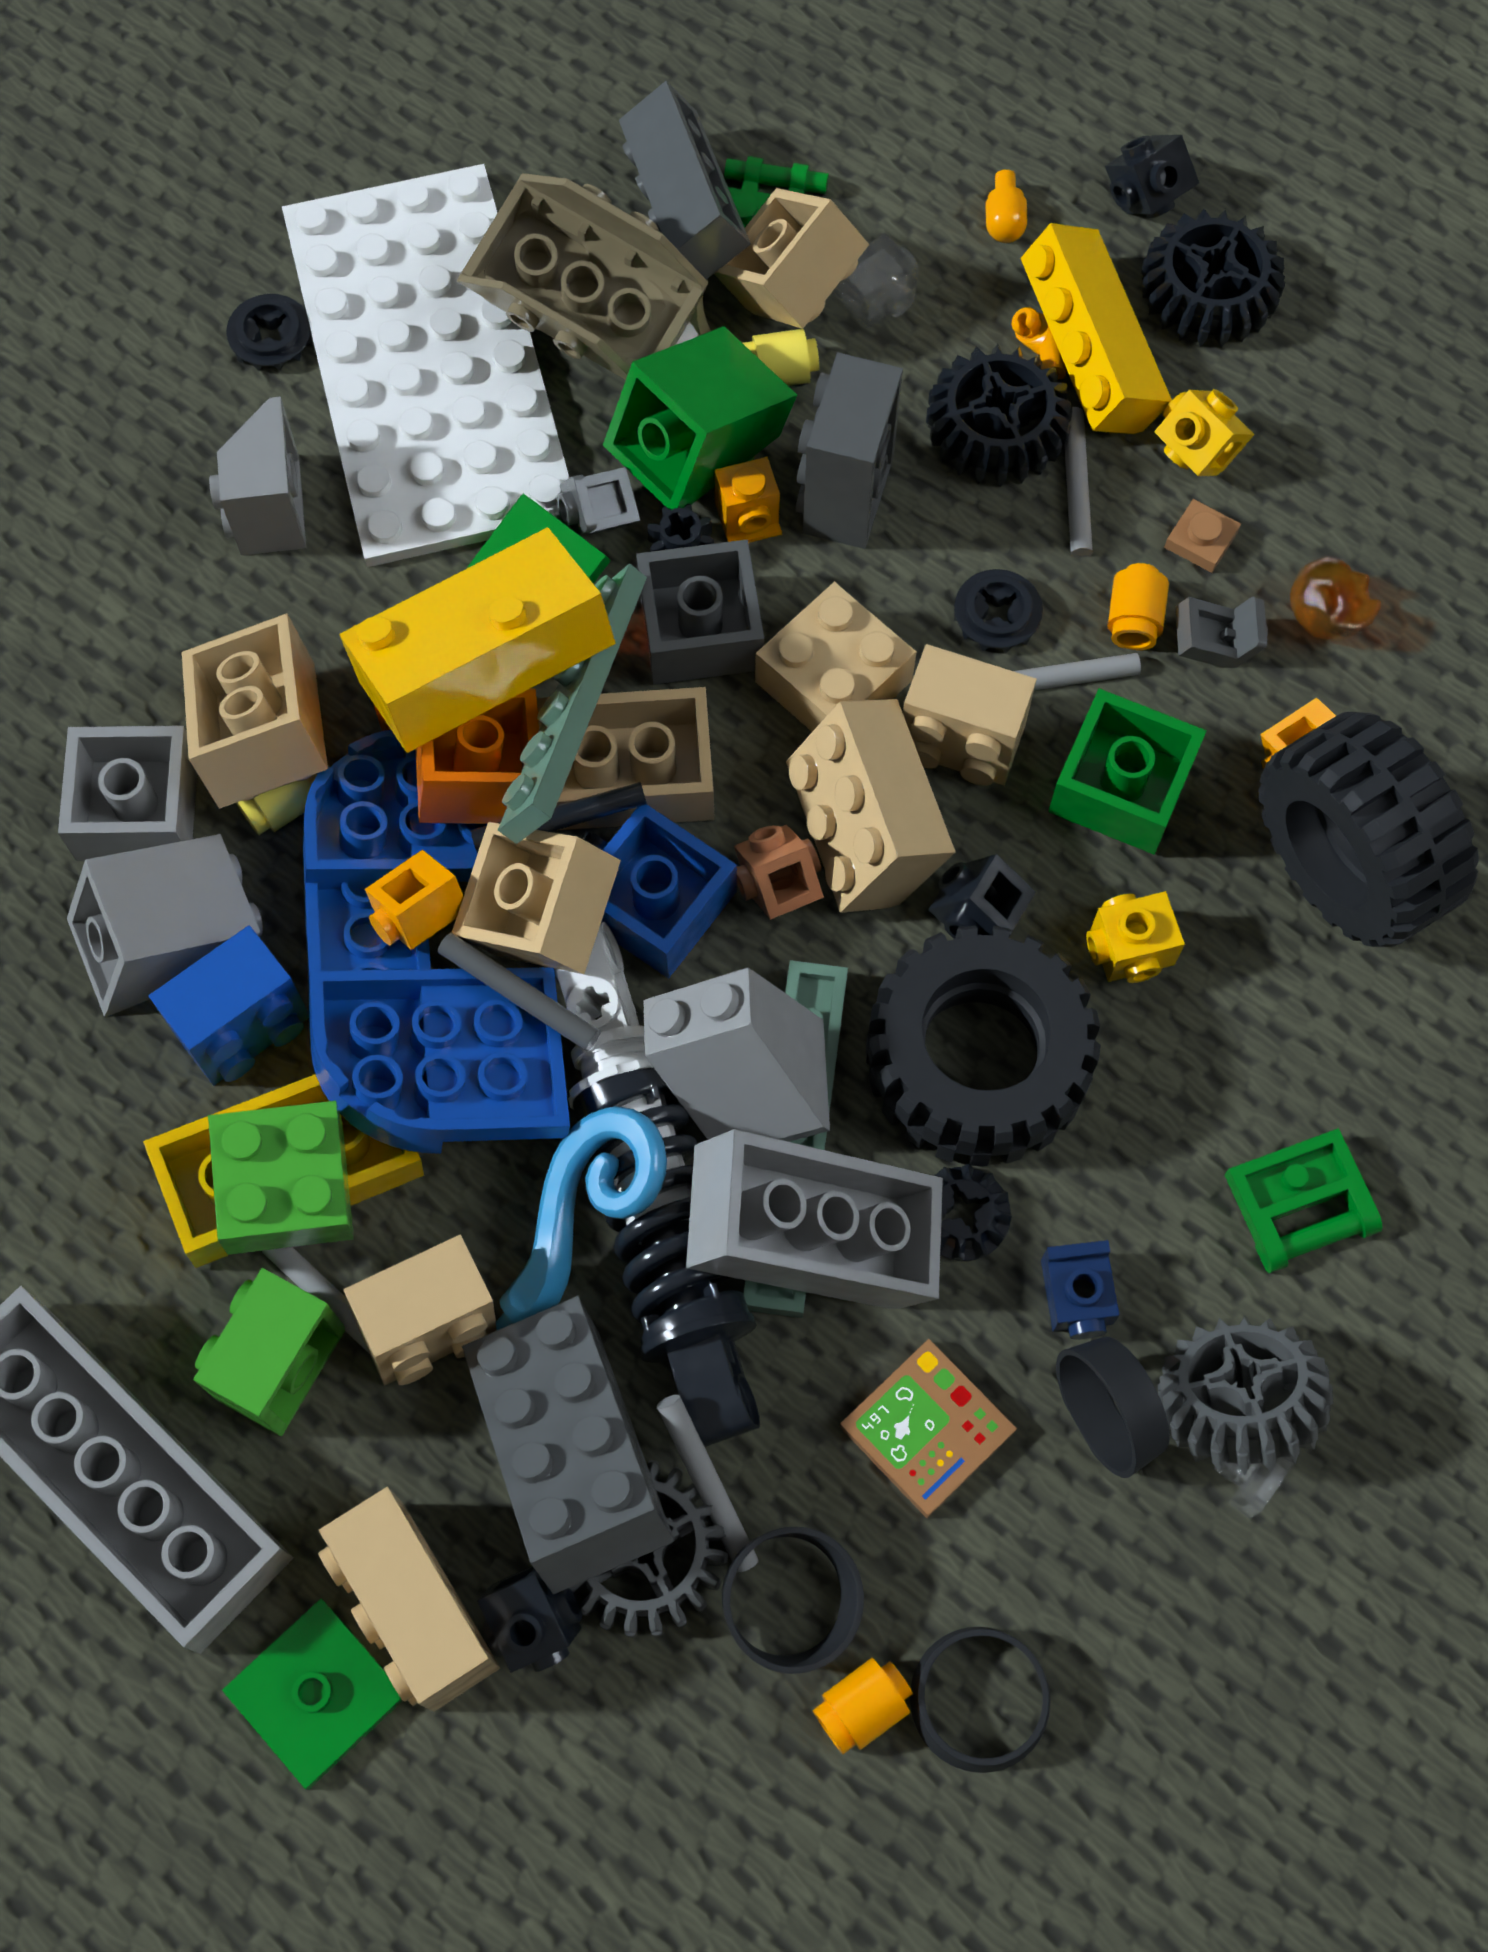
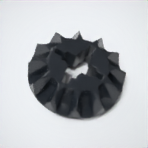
M263 294L252 297L234 310L227 323L226 336L230 348L240 363H251L258 372L264 366H274L281 371L284 362L291 359L300 361L301 352L304 347L311 345V329L307 312L300 303L288 296ZM257 323L262 328L266 327L269 330H274L279 326L278 331L282 340L274 341L268 337L261 341L262 337Z
M1002 569L986 570L970 577L960 587L954 604V621L958 622L963 638H971L979 643L982 651L992 647L1001 648L1007 653L1013 646L1021 643L1027 645L1031 636L1039 629L1043 614L1042 600L1033 584L1015 572ZM985 601L992 603L996 607H1001L1004 604L1008 605L1012 602L1007 613L1008 621L1004 622L999 617L993 618L991 621L989 619L984 621L989 609Z
M970 1164L954 1168L943 1167L934 1175L943 1178L941 1219L945 1218L946 1214L953 1210L954 1189L957 1196L962 1197L966 1204L976 1202L978 1205L983 1202L986 1203L982 1204L981 1208L973 1215V1231L975 1234L972 1233L970 1227L966 1226L961 1218L953 1220L948 1218L941 1221L940 1255L956 1261H972L983 1258L997 1249L1008 1233L1012 1219L1008 1192L1002 1189L992 1173H984L974 1169Z

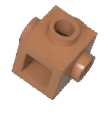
M787 824L781 827L767 826L760 828L749 836V840L734 846L740 866L737 867V887L744 900L753 899L770 920L824 898L816 872L821 871L817 852L808 838L801 840Z

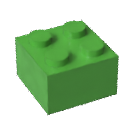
M336 1101L208 1115L217 1238L227 1255L354 1239L343 1121Z
M261 1268L254 1281L246 1280L236 1292L230 1305V1313L233 1315L221 1335L211 1336L202 1347L195 1363V1368L199 1371L193 1380L221 1404L282 1437L345 1332V1326L328 1303Z

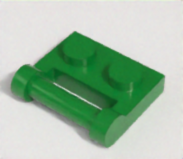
M1339 1128L1229 1168L1224 1175L1254 1239L1255 1248L1267 1273L1288 1267V1260L1356 1234H1359L1361 1238H1366L1381 1232L1383 1229L1378 1209ZM1343 1195L1348 1205V1212L1279 1237L1272 1221Z

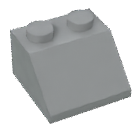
M272 397L217 451L218 475H210L209 477L212 503L215 509H221L225 537L235 538L241 556L306 548L299 453L281 397Z

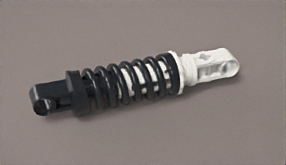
M602 922L584 975L554 968L567 1009L600 1030L597 1041L589 1051H585L578 1045L571 1051L574 1067L581 1071L583 1080L570 1089L568 1101L570 1107L575 1111L578 1122L598 1110L618 1106L634 1109L650 1118L662 1136L667 1157L666 1176L654 1202L644 1212L633 1217L619 1219L605 1215V1219L612 1230L619 1232L613 1246L617 1257L629 1263L625 1267L622 1276L624 1285L629 1291L638 1294L634 1298L631 1310L635 1319L642 1323L644 1327L641 1339L642 1346L640 1347L642 1360L650 1363L670 1362L678 1393L704 1447L760 1427L758 1407L753 1392L745 1378L735 1341L751 1333L757 1325L754 1315L749 1313L742 1292L739 1290L718 1292L716 1284L728 1280L730 1277L686 1268L693 1165H685L684 1162L694 1156V1146L698 1142L692 1135H676L675 1133L686 1126L690 1116L682 1105H678L675 1095L645 1057L644 1026H640L636 1009L623 972L622 955L611 929L605 922ZM613 1139L602 1145L592 1155L589 1162L591 1164L594 1158L601 1153L615 1155L619 1160V1168L614 1177V1185L616 1190L623 1192L629 1187L634 1178L635 1158L626 1142L620 1139Z

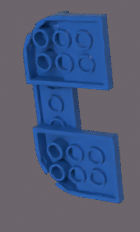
M385 730L349 744L348 754L335 762L331 767L328 766L327 770L317 774L310 787L305 804L303 858L312 1063L321 1089L329 1101L337 1102L340 1115L358 1130L377 1141L408 1151L441 1153L443 1142L565 1138L569 1133L570 1121L561 1034L465 970L431 969L429 938L412 950L400 940L389 946L379 937L371 925L369 916L374 913L365 888L422 849L454 874L458 882H469L478 854L472 840L471 830L487 826V824L419 823L415 749L406 753L392 730ZM506 968L557 1002L554 968Z

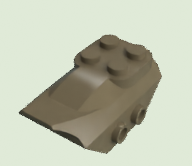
M522 173L456 280L458 283L481 295L489 303L505 311L506 316L520 328L533 332L535 329L540 330L553 337L555 346L568 356L575 359H581L585 356L624 380L627 378L633 361L711 331L703 307V294L708 281L662 233L658 232L659 229L656 224L641 213L631 212L629 215L612 205L610 198L597 187L590 184H584L581 187L567 178Z

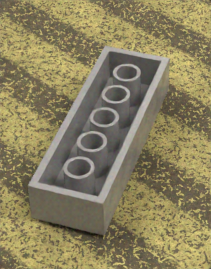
M20 1286L0 1305V1457L184 1648L201 1654L294 1557L40 1300Z

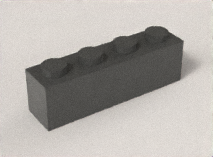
M665 81L619 119L627 141L623 144V149L630 161L637 167L639 175L635 177V181L652 206L648 211L649 218L656 224L659 232L677 248L705 279H708L751 245L697 111Z

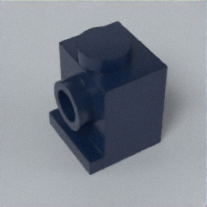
M1108 1240L1047 1247L1041 1259L1053 1332L1069 1330L1070 1339L1074 1340L1095 1338L1105 1335L1107 1333L1106 1325H1113L1120 1316L1109 1259L1110 1246ZM1076 1280H1087L1094 1288V1296L1090 1298L1079 1297L1073 1290V1282Z

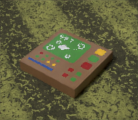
M930 1339L921 1345L839 1426L926 1518L940 1507L1017 1430Z

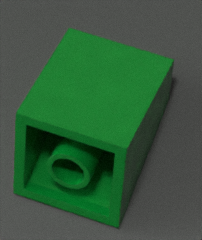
M723 326L633 361L603 446L665 507L670 510L685 508L687 504L692 505L715 487V469L747 462L781 435L797 394Z

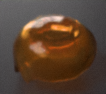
M1327 556L1310 562L1300 569L1290 594L1293 614L1305 631L1316 638L1332 642L1353 636L1370 626L1381 608V601L1370 598L1368 592L1370 577L1367 574L1353 571L1344 561ZM1332 604V611L1328 616L1325 612Z

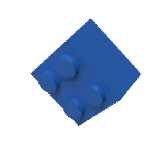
M646 804L635 809L603 849V851L621 860L601 923L605 922L609 926L618 945L669 979L737 892V864Z
M250 925L148 995L170 1029L213 1086L223 1079L231 1082L245 1075L255 1063L253 1057L272 1044L279 1047L291 1042L303 1030L304 1024L302 1022L310 1017L291 977Z

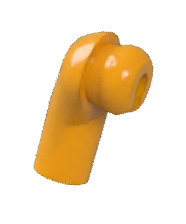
M1031 307L1019 309L1014 314L1011 322L1016 338L1038 355L1040 354L1042 361L1041 370L1056 367L1058 379H1063L1066 376V366L1044 314L1037 312Z

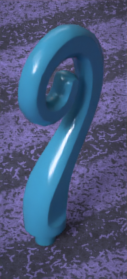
M618 1106L604 1108L581 1119L569 1130L568 1136L562 1139L552 1157L545 1177L531 1256L524 1269L500 1299V1306L504 1313L496 1321L497 1330L558 1305L571 1272L574 1208L577 1187L587 1162L602 1145L613 1139H620L626 1142L635 1158V1174L629 1187L625 1191L619 1192L614 1185V1177L619 1168L618 1158L610 1153L597 1155L589 1165L585 1177L587 1194L594 1208L608 1217L627 1219L644 1212L654 1202L666 1176L667 1157L662 1136L650 1118L630 1108Z

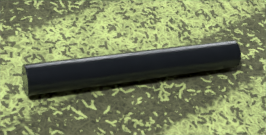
M641 782L557 805L552 818L536 830L552 832L646 805L647 802ZM487 826L471 830L472 840L477 853Z

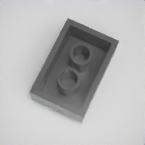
M837 352L830 374L820 373L813 400V406L818 407L815 419L805 420L798 445V453L803 455L797 474V483L801 484L796 503V513L803 514V534L866 549L894 458L903 368Z

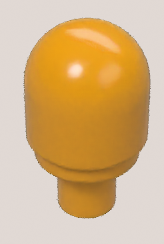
M1001 170L995 174V189L988 194V199L985 203L987 231L993 239L1002 243H1011L1018 240L1024 234L1027 227V200L1024 197L1023 191L1016 187V174L1012 170Z

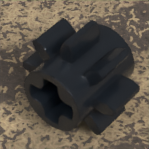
M687 504L685 508H675L672 510L667 507L662 508L663 517L660 525L648 524L647 527L648 541L653 543L650 547V552L715 544V540L709 536L712 533L711 518L704 517L699 519L697 514L692 511L691 504Z

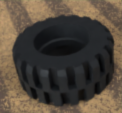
M1364 712L1340 713L1271 756L1260 778L1262 784L1259 788V802L1264 805V810L1261 814L1265 827L1270 829L1272 835L1270 841L1276 854L1281 855L1286 864V867H1284L1292 881L1296 880L1304 891L1302 895L1310 905H1315L1322 912V917L1332 927H1340L1343 935L1351 940L1362 941L1363 945L1370 947H1394L1450 913L1468 899L1478 875V870L1476 869L1479 862L1478 847L1472 844V838L1475 833L1470 819H1466L1461 810L1463 803L1456 790H1451L1443 778L1446 774L1436 761L1431 762L1423 753L1425 748L1414 737L1407 738L1403 735L1402 728L1392 721H1381L1379 715Z
M976 925L959 927L956 938L947 941L945 934L941 932L925 939L922 953L919 954L916 950L910 949L897 961L896 973L885 976L878 990L877 1002L872 1007L866 1044V1064L870 1065L869 1083L873 1095L882 1097L884 1101L882 1113L892 1126L901 1121L907 1127L905 1139L918 1148L923 1145L925 1140L937 1146L935 1157L949 1162L953 1161L955 1153L970 1155L969 1164L971 1166H988L991 1156L1002 1155L1003 1162L1007 1164L1021 1160L1026 1149L1030 1147L1040 1151L1053 1142L1059 1129L1065 1130L1074 1119L1090 1087L1093 1073L1099 1062L1101 1044L1096 1041V1037L1101 1027L1097 1010L1093 1008L1087 1009L1091 993L1084 980L1078 978L1071 982L1068 974L1072 965L1060 953L1055 954L1050 959L1041 953L1044 942L1030 935L1026 937L1024 943L1010 939L1011 929L993 926L991 935H978ZM980 1002L1001 1007L1022 1021L1031 1033L1038 1050L1036 1065L1028 1078L1005 1089L977 1090L960 1085L938 1069L926 1050L925 1037L930 1022L942 1011L963 1003Z

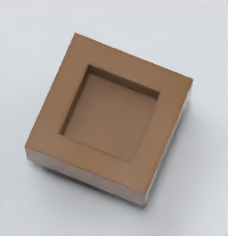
M1193 499L1167 538L1164 548L1213 573L1236 537L1241 523Z

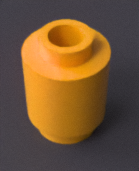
M1135 563L1117 572L1114 576L1107 626L1112 633V642L1120 648L1140 651L1150 649L1156 645L1157 637L1163 633L1169 580L1155 566Z
M871 1658L823 1693L824 1702L812 1711L840 1753L844 1755L854 1746L862 1750L910 1714V1710L904 1700L910 1697L913 1692L891 1661L880 1667Z

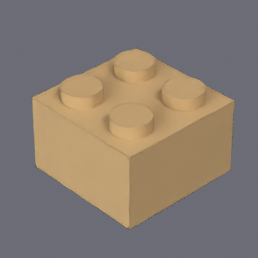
M776 188L745 227L751 245L714 274L751 313L803 329L807 323L820 315L825 307V300L840 281L845 280L854 272L858 265L859 257L870 244L831 199Z
M834 581L756 652L755 682L813 732L840 701L888 700L895 698L913 680L917 652Z
M926 644L903 707V715L923 768H936L939 764L960 771L961 776L973 784L988 786L995 782L1005 786L1025 729L1037 679Z
M488 822L452 933L463 941L495 956L584 975L621 860L577 836L535 830L516 844L497 831L499 823Z
M461 1234L343 1289L353 1319L384 1386L397 1380L399 1385L415 1382L433 1370L431 1363L454 1352L457 1358L465 1357L463 1345L497 1330L493 1300Z

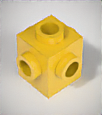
M1216 389L1212 391L1188 390L1177 395L1166 406L1163 412L1165 419L1154 431L1166 444L1164 448L1165 454L1179 467L1186 470L1190 468L1197 476H1217L1255 435L1235 416V413L1238 411L1236 404L1224 393Z
M1166 891L1136 898L1134 894H1123L1107 900L1101 908H1098L1090 929L1091 931H1087L1086 934L1091 959L1095 965H1103L1108 982L1126 978L1129 983H1138L1157 976L1162 968L1175 965L1185 945Z

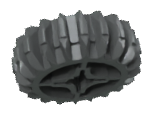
M1244 1315L1239 1325L1228 1326L1219 1318L1214 1331L1209 1332L1196 1326L1194 1336L1192 1337L1193 1341L1177 1340L1174 1355L1165 1357L1162 1368L1163 1375L1160 1376V1383L1158 1384V1395L1167 1416L1172 1438L1176 1441L1177 1447H1189V1452L1192 1454L1195 1462L1211 1456L1212 1463L1218 1472L1229 1463L1238 1464L1244 1476L1251 1464L1262 1463L1272 1473L1277 1458L1281 1457L1296 1464L1300 1448L1315 1450L1318 1433L1327 1431V1425L1330 1421V1405L1333 1404V1387L1329 1384V1369L1325 1365L1324 1358L1318 1357L1312 1340L1300 1341L1294 1326L1277 1332V1328L1271 1318L1266 1320L1261 1326L1251 1325L1246 1315Z
M650 1460L647 1467L659 1499L673 1505L682 1513L681 1516L673 1520L670 1517L667 1518L674 1542L653 1551V1562L659 1575L654 1576L648 1564H640L639 1558H636L634 1562L629 1561L570 1587L575 1594L582 1592L586 1588L590 1591L580 1604L584 1616L592 1614L600 1604L606 1607L600 1620L602 1629L609 1631L615 1625L618 1614L626 1616L624 1624L625 1635L631 1638L637 1635L639 1618L649 1619V1629L653 1637L661 1636L663 1633V1627L659 1618L662 1614L670 1612L677 1628L681 1629L686 1626L685 1614L679 1606L688 1601L696 1611L704 1612L707 1608V1602L695 1590L701 1584L709 1590L718 1591L722 1584L720 1578L706 1571L707 1564L725 1566L728 1563V1554L726 1552L709 1549V1543L721 1542V1539L727 1536L724 1534L722 1526L706 1527L705 1522L711 1520L709 1515H711L713 1505H702L698 1508L694 1505L700 1499L694 1483L684 1493L678 1490L684 1476L683 1470L678 1467L672 1469L666 1483L659 1482V1463L654 1460ZM694 1531L696 1538L694 1561L684 1580L674 1589L664 1568V1557L671 1547L680 1542L682 1537ZM628 1572L638 1573L649 1582L657 1598L646 1601L625 1599L607 1590L601 1582L612 1576L616 1578Z

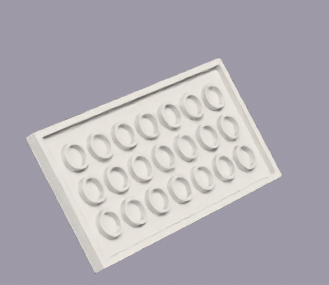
M484 164L282 206L366 566H376L486 541L523 493L562 522L557 505V496L561 493L560 484L569 479V474L530 331L514 324L506 316L505 311L489 303L481 295L456 281L497 215Z

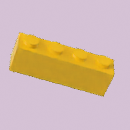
M1050 223L1020 259L1092 431L1127 434L1142 432L1165 410L1172 399L1098 229Z

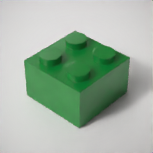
M1098 688L1056 783L1048 812L1155 855L1207 730Z

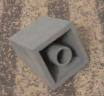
M221 834L86 859L67 916V921L104 1017L149 1000L148 995L248 925L252 927L259 937L263 931L260 912L254 903L248 902L243 890L240 863L234 854L228 853Z
M750 968L738 970L644 1000L645 1057L707 1139L736 1129L790 1142L830 1131L823 1019Z

